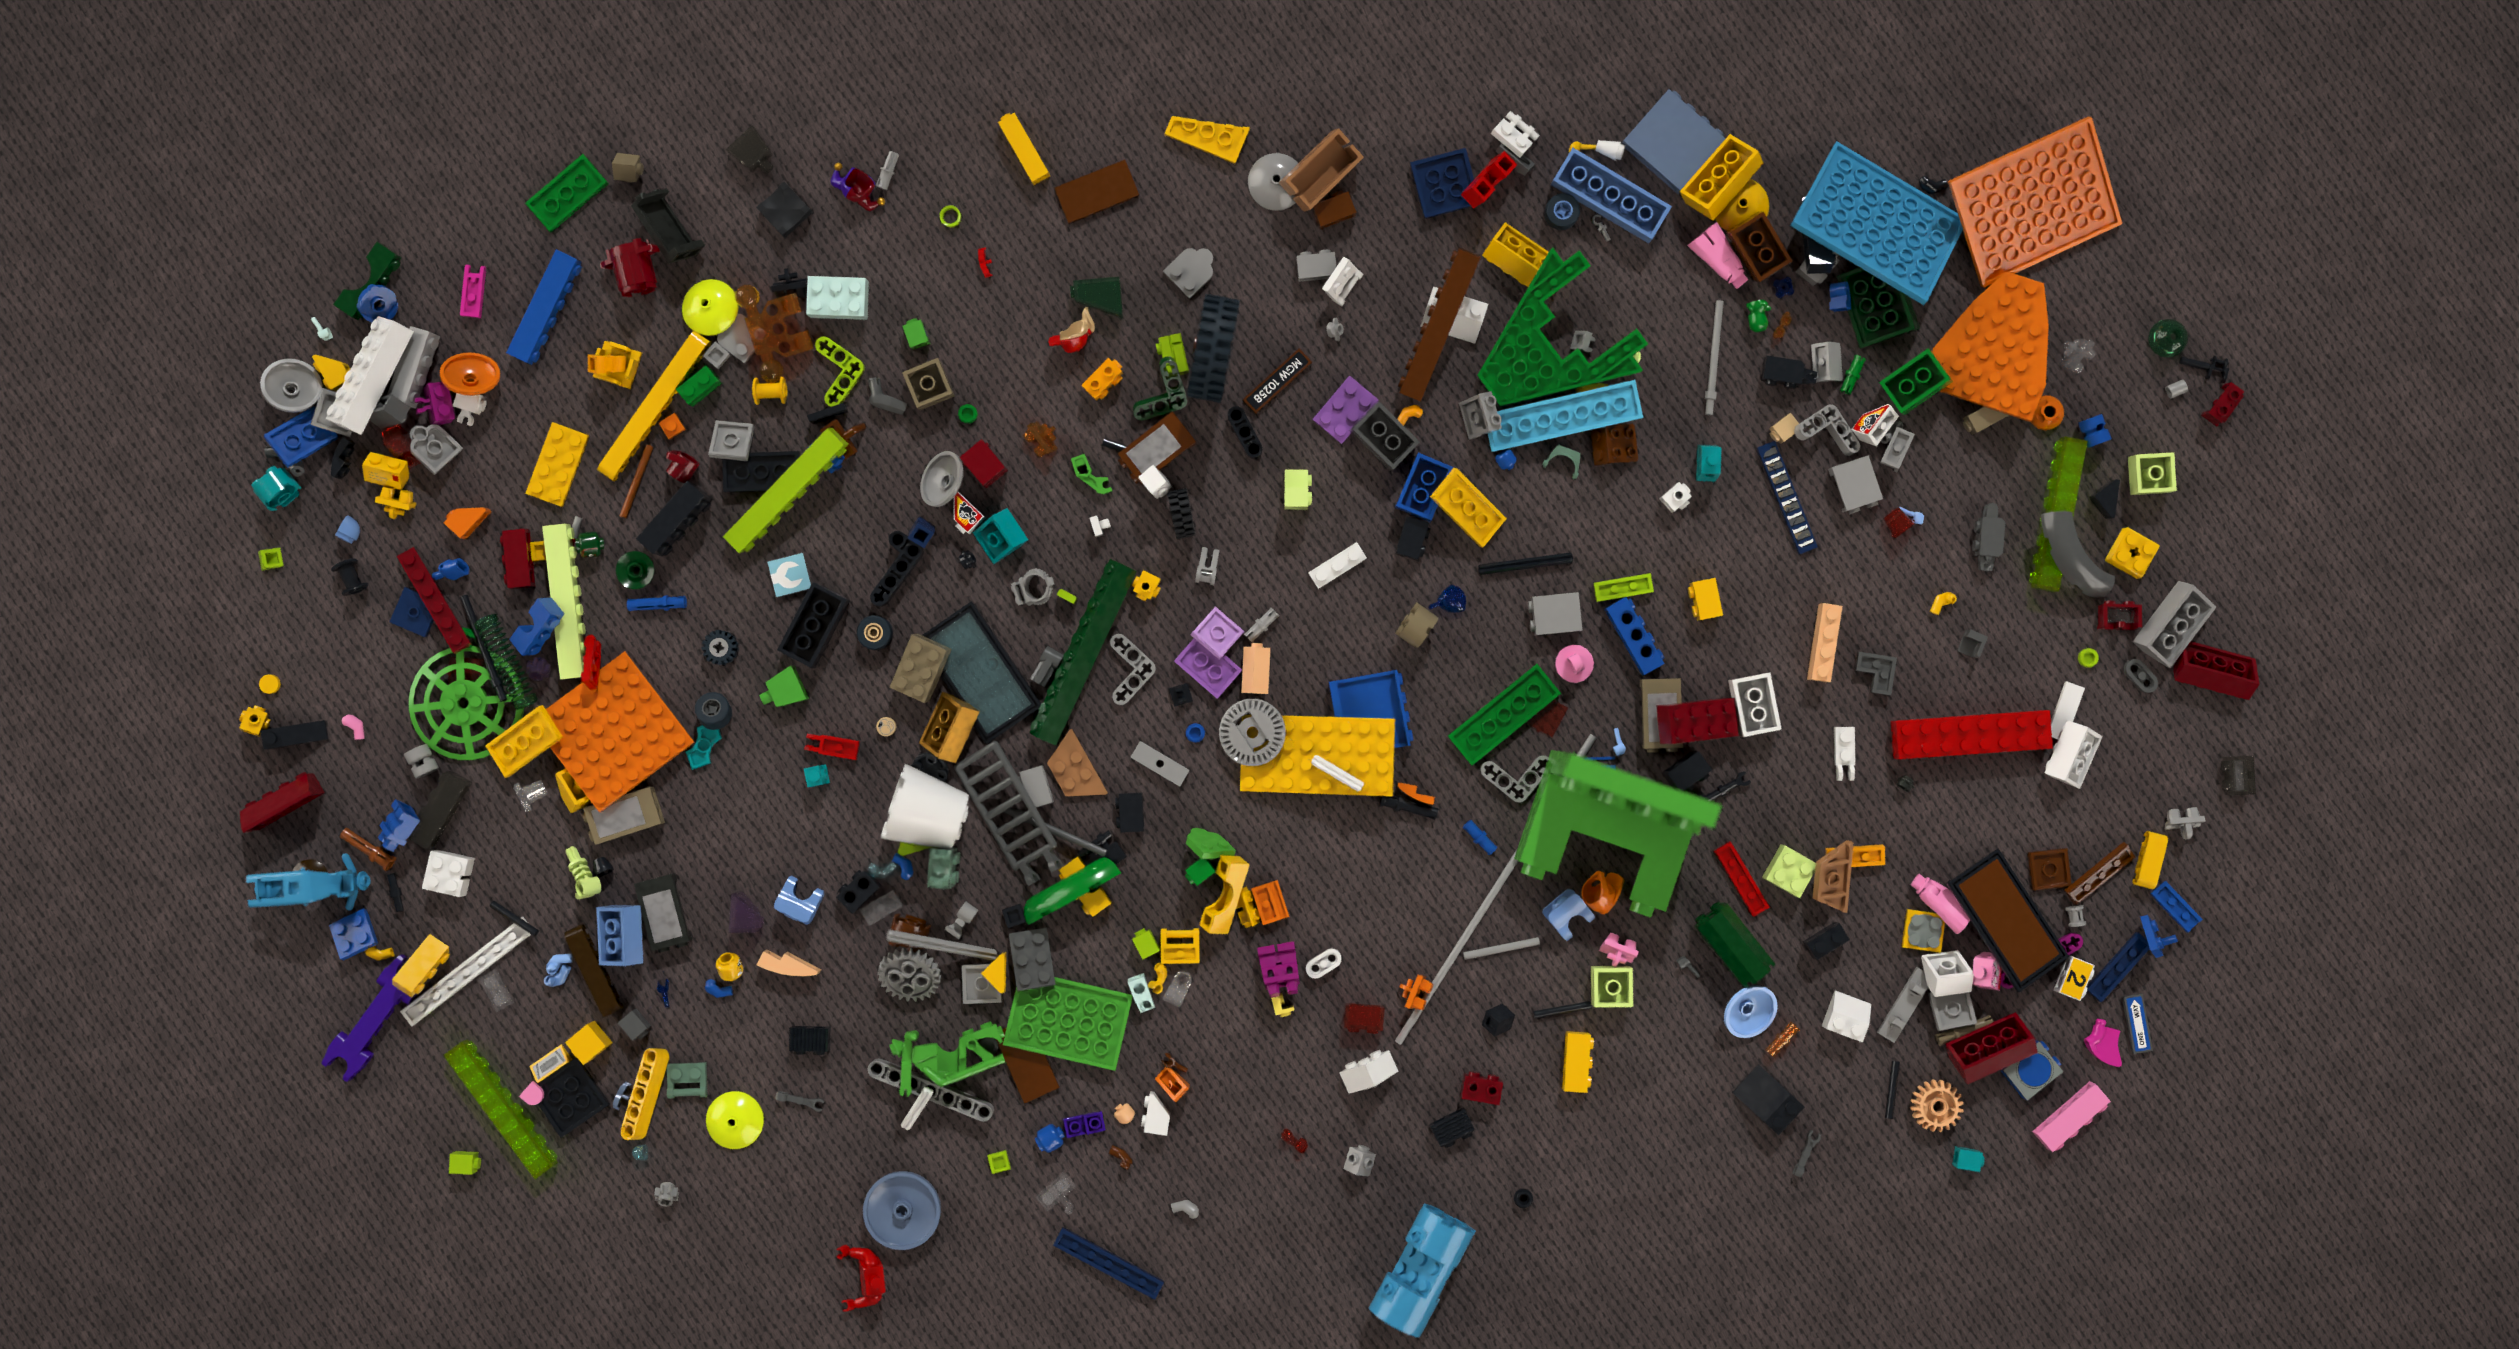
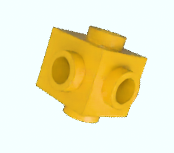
M1143 570L1141 576H1136L1132 587H1134L1133 591L1137 593L1135 597L1146 601V599L1151 600L1152 597L1156 598L1161 589L1158 587L1161 579ZM1145 584H1149L1148 590L1143 589Z
M254 706V708L248 707L247 711L243 710L239 719L242 722L239 729L260 737V731L263 729L267 730L271 719H268V713H265L266 709ZM258 718L256 722H252L253 719Z

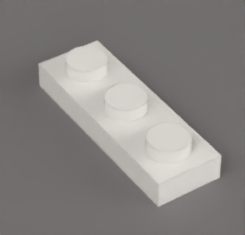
M1356 542L1308 572V574L1319 589L1364 561L1367 557Z

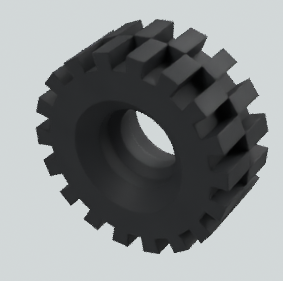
M1187 488L1168 491L1176 539L1195 536Z

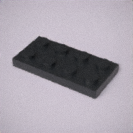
M800 451L749 453L748 461L722 459L723 492L767 491L800 457Z

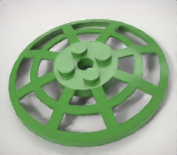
M476 646L456 653V664L443 668L437 674L433 673L428 667L439 658L453 653L448 648L431 657L420 668L413 680L409 694V713L412 724L421 740L438 754L457 760L485 758L491 755L489 751L485 750L475 753L473 742L485 738L492 732L500 735L506 731L498 725L504 713L505 702L517 701L516 714L512 725L523 718L524 693L522 684L512 666L504 658L489 650L492 659L495 660L496 670L500 666L506 670L513 682L516 694H506L507 700L503 702L499 701L498 695L487 696L482 686L488 679L491 680L488 669L477 664L464 663V651L481 653L480 648ZM464 669H472L482 674L475 682L465 680ZM456 670L457 681L447 685L440 679L446 673ZM424 674L430 680L425 691L424 703L414 705L415 689L420 677ZM434 685H436L443 691L440 702L430 703L431 692ZM463 697L467 698L469 702L466 708L460 706V700ZM498 703L497 713L492 721L485 716L488 704ZM441 709L445 720L440 726L434 721L431 710ZM425 711L429 724L436 731L430 740L421 731L414 712ZM480 721L487 726L481 733L471 736L470 725ZM453 723L462 727L463 737L450 735L446 731ZM442 737L452 742L464 743L466 754L450 753L436 745Z

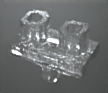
M2083 338L2080 340L2075 339L2073 343L2066 341L2064 343L2066 351L2063 353L2065 357L2059 365L2073 373H2080L2084 369V365L2080 362L2081 359L2084 357L2085 360H2090L2096 355V351L2093 348L2095 343L2092 340L2087 341Z

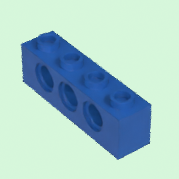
M1624 597L1604 610L1641 675H1646L1665 664L1663 662L1665 658L1661 650L1655 648L1653 644L1655 640L1650 632L1647 633L1644 629L1645 622L1642 617L1636 615L1634 611L1636 607L1633 601ZM1624 613L1629 614L1631 618L1628 624L1622 622L1621 617ZM1633 630H1637L1640 633V638L1637 641L1631 637ZM1644 646L1650 651L1648 657L1641 655V649Z

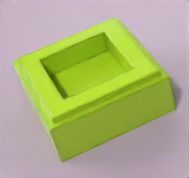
M1059 589L1057 596L1075 605L1077 597L1063 589Z
M1007 1150L987 1155L992 1174L1011 1170Z

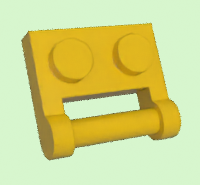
M1162 928L1161 964L1200 963L1199 928H1193V930H1167V928ZM1167 938H1193V943L1167 944Z

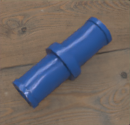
M1472 819L1462 827L1474 839L1473 842L1475 844L1478 843L1488 855H1491L1497 849V846L1486 836L1487 833L1481 831Z

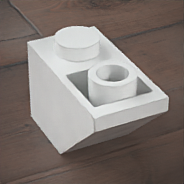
M1150 1091V1095L1145 1097L1144 1107L1148 1109L1147 1115L1142 1117L1141 1126L1145 1127V1133L1167 1136L1170 1113L1155 1092Z

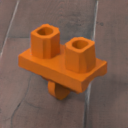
M1417 975L1413 987H1411L1414 982L1412 979H1408L1406 985L1401 983L1399 987L1404 989L1402 993L1404 998H1407L1410 992L1405 1007L1424 1010L1427 1001L1418 996L1421 990L1430 994L1434 984L1426 980L1425 976Z

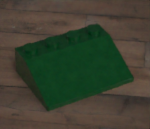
M1861 267L1836 276L1838 283L1847 281L1849 285L1851 310H1848L1860 349L1920 329L1911 299L1906 294Z

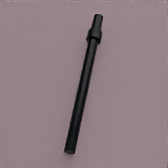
M463 595L460 598L490 674L492 688L496 690L500 702L506 701L507 696L503 689V680L498 676L468 595Z

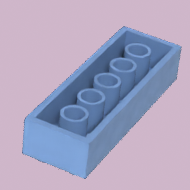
M1575 148L1571 149L1551 183V186L1572 195L1581 204L1648 244L1655 236L1672 207Z

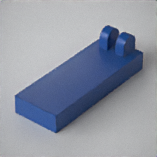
M2163 881L2150 893L2186 933L2190 932L2195 925L2203 920L2166 881Z

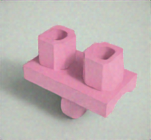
M1610 933L1600 946L1599 951L1608 954L1607 958L1613 960L1612 966L1617 967L1618 963L1625 965L1626 961L1632 963L1639 952L1636 950V942L1626 940L1624 945L1618 943L1619 936Z

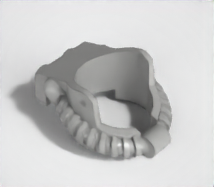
M1035 568L1026 572L1024 577H1020L1019 582L1012 583L1011 590L1015 594V601L1018 606L1023 604L1028 606L1032 604L1042 605L1052 596L1054 581L1045 571ZM1036 575L1045 579L1047 584L1046 591L1041 598H1035L1029 591L1030 580Z

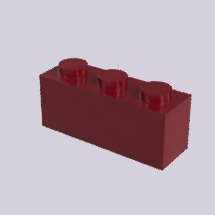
M529 529L502 531V536H500V543L504 548L502 563L506 568L504 582L509 589L536 587Z

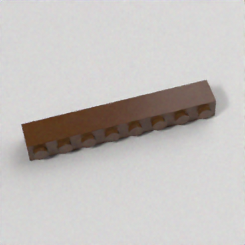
M1460 247L1458 251H1453L1450 262L1453 263L1450 270L1446 268L1442 277V280H1445L1442 288L1438 287L1435 294L1437 302L1435 306H1430L1427 316H1430L1427 324L1423 323L1420 331L1422 338L1420 342L1416 340L1412 351L1415 352L1413 360L1409 358L1405 369L1408 372L1406 377L1402 376L1399 381L1398 387L1401 388L1399 393L1421 402L1481 256Z

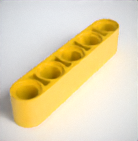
M649 1048L643 1054L621 1127V1136L625 1140H641L647 1134L669 1061V1053L666 1049Z

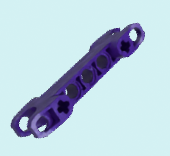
M404 954L399 955L382 971L376 983L383 988L350 1034L347 1035L341 1031L328 1046L321 1064L327 1067L337 1057L344 1058L347 1062V1070L342 1079L346 1082L351 1081L358 1072L366 1067L373 1057L374 1053L369 1051L367 1047L372 1042V1037L376 1036L383 1027L382 1023L385 1019L388 1020L393 1013L395 1005L401 1001L409 1005L417 996L415 993L411 998L392 985L393 977L408 958Z

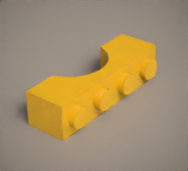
M1220 856L1216 874L1223 880V890L1216 902L1204 908L1199 924L1209 934H1228L1250 865L1240 856Z

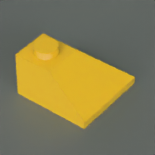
M567 769L555 774L561 798L570 813L592 803Z

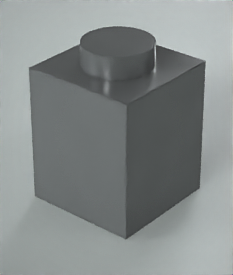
M637 1009L632 1010L618 1022V1025L632 1041L637 1038L640 1040L649 1033L647 1029L651 1027Z

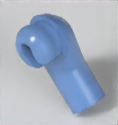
M563 964L559 973L548 975L544 978V984L550 987L564 984L571 967Z

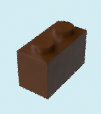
M1343 191L1336 192L1332 195V198L1327 200L1322 198L1312 208L1320 230L1356 216L1357 212L1348 191L1345 193Z

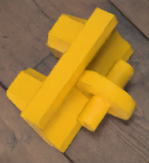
M383 486L380 496L375 498L376 503L388 505L384 507V511L389 512V518L396 519L397 515L403 516L404 510L409 511L411 508L415 509L416 503L413 502V492L407 490L400 491L399 498H395V489Z

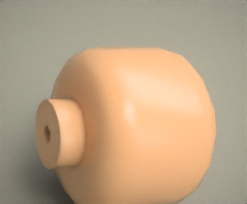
M1126 1103L1123 1106L1119 1104L1115 1108L1114 1117L1121 1124H1127L1133 1120L1135 1112L1129 1104Z

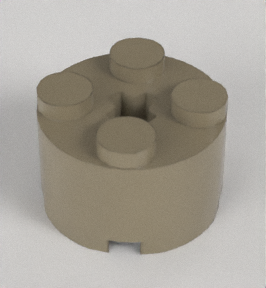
M1416 602L1409 615L1407 614L1395 634L1413 647L1418 648L1439 618Z

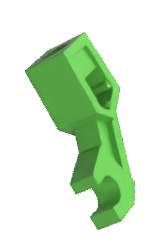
M1085 454L1071 458L1075 474L1079 479L1099 494L1104 495L1112 492L1111 487L1103 488V483L1109 481L1108 477H1095L1091 474L1092 470ZM1086 465L1088 473L1080 474L1077 468Z

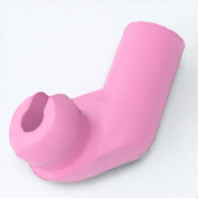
M354 715L344 716L342 724L354 730V739H365L363 722Z

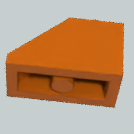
M484 507L455 509L447 514L444 524L459 538L466 540L492 511Z

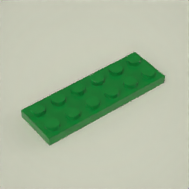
M1535 664L1451 732L1448 738L1472 766L1558 697L1561 692L1540 666Z

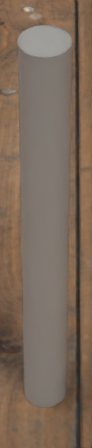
M1537 937L1463 952L1464 960L1540 945Z

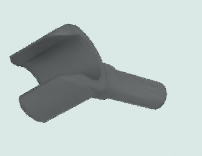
M1685 956L1676 960L1681 969L1687 967L1697 978L1700 977L1701 974L1692 967L1690 961Z

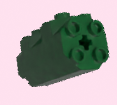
M1718 901L1710 907V912L1706 915L1703 913L1695 919L1697 923L1695 927L1705 942L1723 961L1724 966L1732 976L1738 980L1742 987L1747 988L1749 987L1748 982L1751 981L1752 984L1758 982L1771 971L1769 966L1774 967L1775 963L1728 903H1720Z

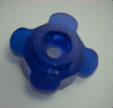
M1785 277L1782 280L1776 279L1773 282L1777 298H1782L1784 295H1793L1794 289L1791 278Z

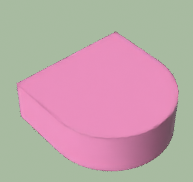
M532 1081L519 1097L529 1105H536L543 1100L544 1091L536 1082Z

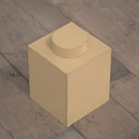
M1789 413L1769 428L1771 431L1770 436L1775 442L1779 441L1781 444L1795 434L1794 429L1799 423Z

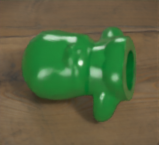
M1757 300L1747 303L1746 306L1750 311L1748 315L1749 328L1754 332L1765 331L1768 327L1765 311L1771 310L1768 302Z

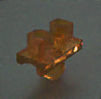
M1038 421L1027 426L1028 430L1023 434V437L1029 443L1035 439L1039 442V445L1034 449L1038 457L1053 453L1058 449L1053 442L1057 439L1053 434L1056 430L1055 426L1049 428L1046 423L1040 425Z

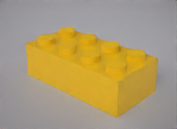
M1729 134L1680 190L1684 202L1714 221L1764 164L1759 151Z

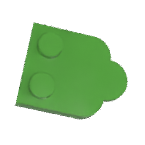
M1193 828L1187 836V846L1201 859L1220 858L1221 855H1235L1236 850L1217 833Z

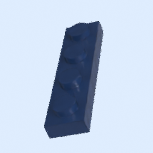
M2135 932L2089 983L2087 991L2102 1003L2150 949L2148 941L2139 932Z

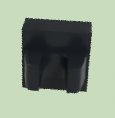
M1188 683L1169 688L1174 707L1193 701Z

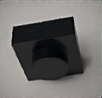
M1021 903L1002 910L1008 928L1026 922Z

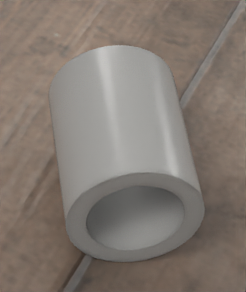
M2180 380L2166 386L2165 390L2168 397L2172 399L2188 392V386L2184 380Z

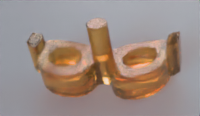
M1787 311L1782 315L1780 326L1773 332V338H1782L1785 335L1783 327L1788 326L1792 321L1790 312Z

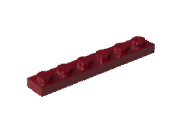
M412 547L396 556L452 652L456 654L472 645L417 550Z

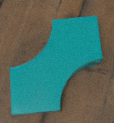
M704 726L697 727V741L691 749L686 751L692 770L711 763V749L716 742L723 739L720 730H710Z

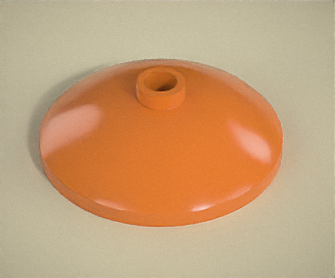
M460 353L448 358L441 365L440 379L449 390L461 395L474 396L484 394L498 384L500 369L494 360L485 355Z

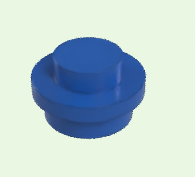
M1191 724L1186 729V737L1191 742H1200L1205 736V730L1200 724Z

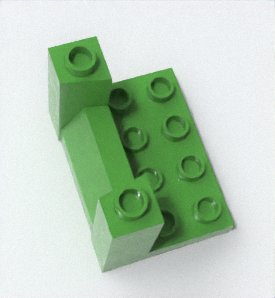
M1551 750L1514 859L1524 863L1520 873L1543 880L1546 871L1557 874L1571 830L1643 854L1644 856L1629 897L1632 900L1629 910L1652 917L1654 908L1665 912L1667 910L1692 833L1699 835L1702 825L1714 828L1722 805L1571 753Z

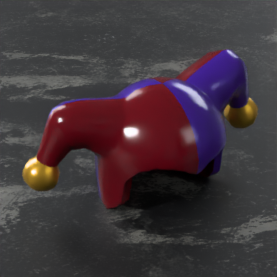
M836 163L834 165L835 170L831 178V184L833 187L841 190L846 199L851 202H857L867 211H872L879 205L885 204V199L882 197L878 198L877 201L872 202L869 195L876 184L869 175L860 169L852 167L845 177L842 178L840 177L842 164Z

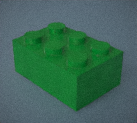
M1928 348L1879 383L1900 413L1905 415L1953 381L1933 352Z

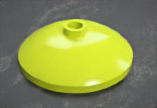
M708 279L695 284L689 289L682 303V314L686 324L693 331L705 336H713L726 331L734 323L739 309L738 298L733 289L726 283L715 279ZM708 301V304L703 306L704 302Z
M731 1091L717 1097L708 1108L706 1115L707 1130L711 1138L722 1147L728 1149L747 1147L759 1137L763 1129L764 1116L761 1106L752 1096L744 1092ZM733 1119L735 1125H730L729 1120Z

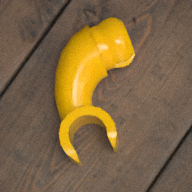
M1157 963L1154 967L1158 976L1157 981H1150L1148 987L1153 989V993L1160 994L1163 990L1162 985L1167 977V969L1163 964Z

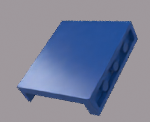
M1397 670L1329 682L1335 717L1395 719V748L1411 746L1410 741H1413L1412 730H1408L1407 722H1410L1409 713L1404 710L1403 705L1407 703L1405 692H1401L1400 685L1403 684L1402 674L1398 673Z

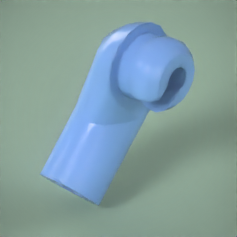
M572 953L552 956L546 965L547 973L553 975L562 964L572 963Z

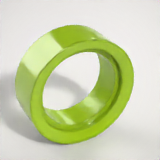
M949 205L941 210L940 220L946 227H955L961 221V213L958 208ZM948 210H954L958 214L956 222L952 224L946 223L943 218L944 213Z

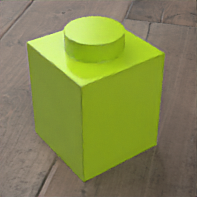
M1143 928L1134 933L1135 937L1132 940L1142 960L1160 951V947L1150 929L1146 931Z
M455 1151L451 1153L449 1173L469 1175L476 1173L481 1166V1158H478L479 1152Z

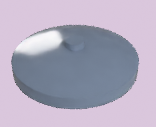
M907 1171L889 1173L880 1178L868 1191L863 1204V1218L871 1236L883 1246L896 1250L912 1249L926 1242L936 1230L941 1217V1203L933 1185L924 1177Z

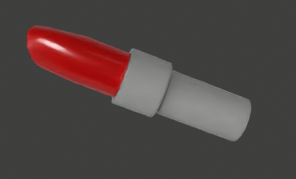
M575 516L572 525L575 534L574 539H572L573 547L575 538H578V531L583 519Z

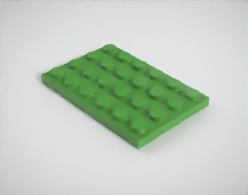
M1054 977L1055 986L1018 992L1016 987L1003 1045L1116 1071L1133 998L1132 994Z

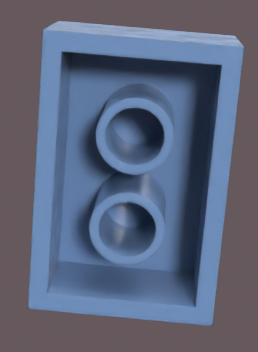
M610 905L596 907L599 965L628 966L643 963L641 906Z

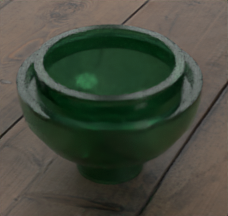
M2164 319L2154 324L2148 337L2149 345L2161 357H2174L2180 354L2187 346L2188 332L2181 322L2174 319ZM2171 333H2174L2176 336L2174 340L2170 337Z

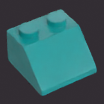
M1008 508L992 515L973 532L993 564L1028 541L1025 533Z

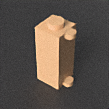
M1251 643V647H1244L1241 693L1268 694L1270 648L1263 647V644Z

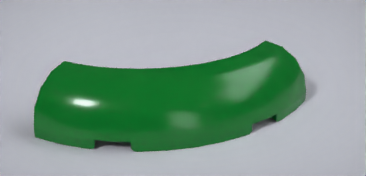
M1106 857L1099 858L1063 880L1035 894L1026 901L1024 906V917L1027 924H1032L1043 918V916L1090 891L1089 887L1092 890L1121 874L1120 870L1110 859Z

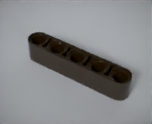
M580 924L564 932V937L601 1014L606 1017L623 1009V1003H620L618 1000L620 997L614 985L612 986L610 983L611 978L606 968L599 965V953L594 950L593 946L595 945L589 933H586L585 925Z

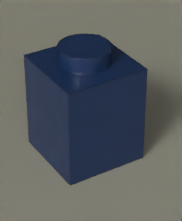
M919 516L909 531L908 539L925 548L935 532V526Z

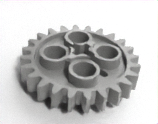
M902 948L901 952L895 949L894 954L889 952L887 957H883L877 975H879L878 981H882L881 987H887L885 992H893L892 997L899 995V1000L906 997L907 1002L910 998H913L916 1002L917 997L923 1001L925 996L930 998L931 993L935 994L936 988L940 984L941 970L937 968L938 963H932L933 957L926 958L927 953L920 955V950L914 953L912 948H910L909 952Z

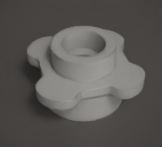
M1333 318V322H1329L1327 325V334L1329 337H1335V340L1339 341L1340 335L1343 334V325L1338 322L1337 318Z

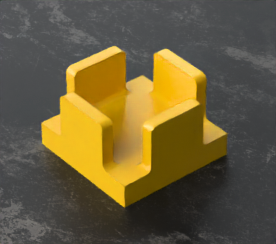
M604 341L602 349L597 348L595 355H626V371L594 373L593 377L631 389L642 353L611 341Z

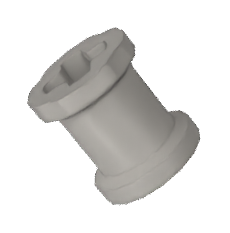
M2083 905L2066 907L2070 920L2069 927L2086 925L2082 913Z

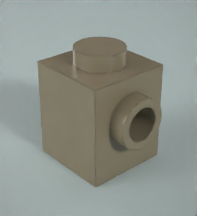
M617 153L612 162L614 180L637 182L644 170L643 163L640 162V155Z

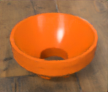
M2042 396L2031 423L2041 430L2054 429L2063 420V405L2055 397ZM2047 406H2051L2054 409L2052 417H2047L2044 413V409Z

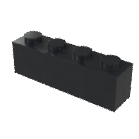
M1802 233L1807 274L1830 273L1832 267L1836 265V254H1833L1832 250Z

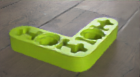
M820 337L815 343L816 350L843 369L825 394L824 400L826 404L832 407L843 403L864 373L865 366L861 360L831 339ZM828 341L827 345L833 349L834 346L837 348L832 353L827 349L820 350L822 348L820 343ZM837 352L845 353V359L842 362L835 360ZM857 363H859L858 367L860 368V370H855L852 375L855 376L853 380L849 375H846L845 373L846 371L851 373L853 370L851 365H856ZM843 378L849 379L850 385L848 388L843 389L840 387V381ZM835 387H837L840 391L844 392V394L841 395L839 393L836 397L838 399V402H832L831 404V399L829 398V396H834L837 393V391L834 390Z

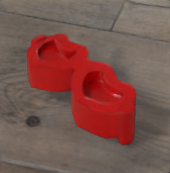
M985 247L978 249V260L985 278L993 275L987 267V264L992 263V260H986Z

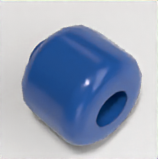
M1505 449L1496 455L1495 461L1500 469L1510 470L1514 467L1517 458L1512 450Z

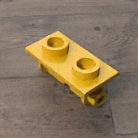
M1247 886L1242 889L1236 908L1243 907V911L1238 912L1241 924L1245 928L1260 923L1259 912L1253 905V895L1247 889Z

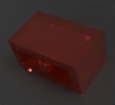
M1345 1003L1344 1028H1348V1032H1359V1029L1367 1030V1033L1378 1034V1031H1383L1384 1006Z

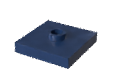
M404 587L389 622L427 637L434 620L418 592Z

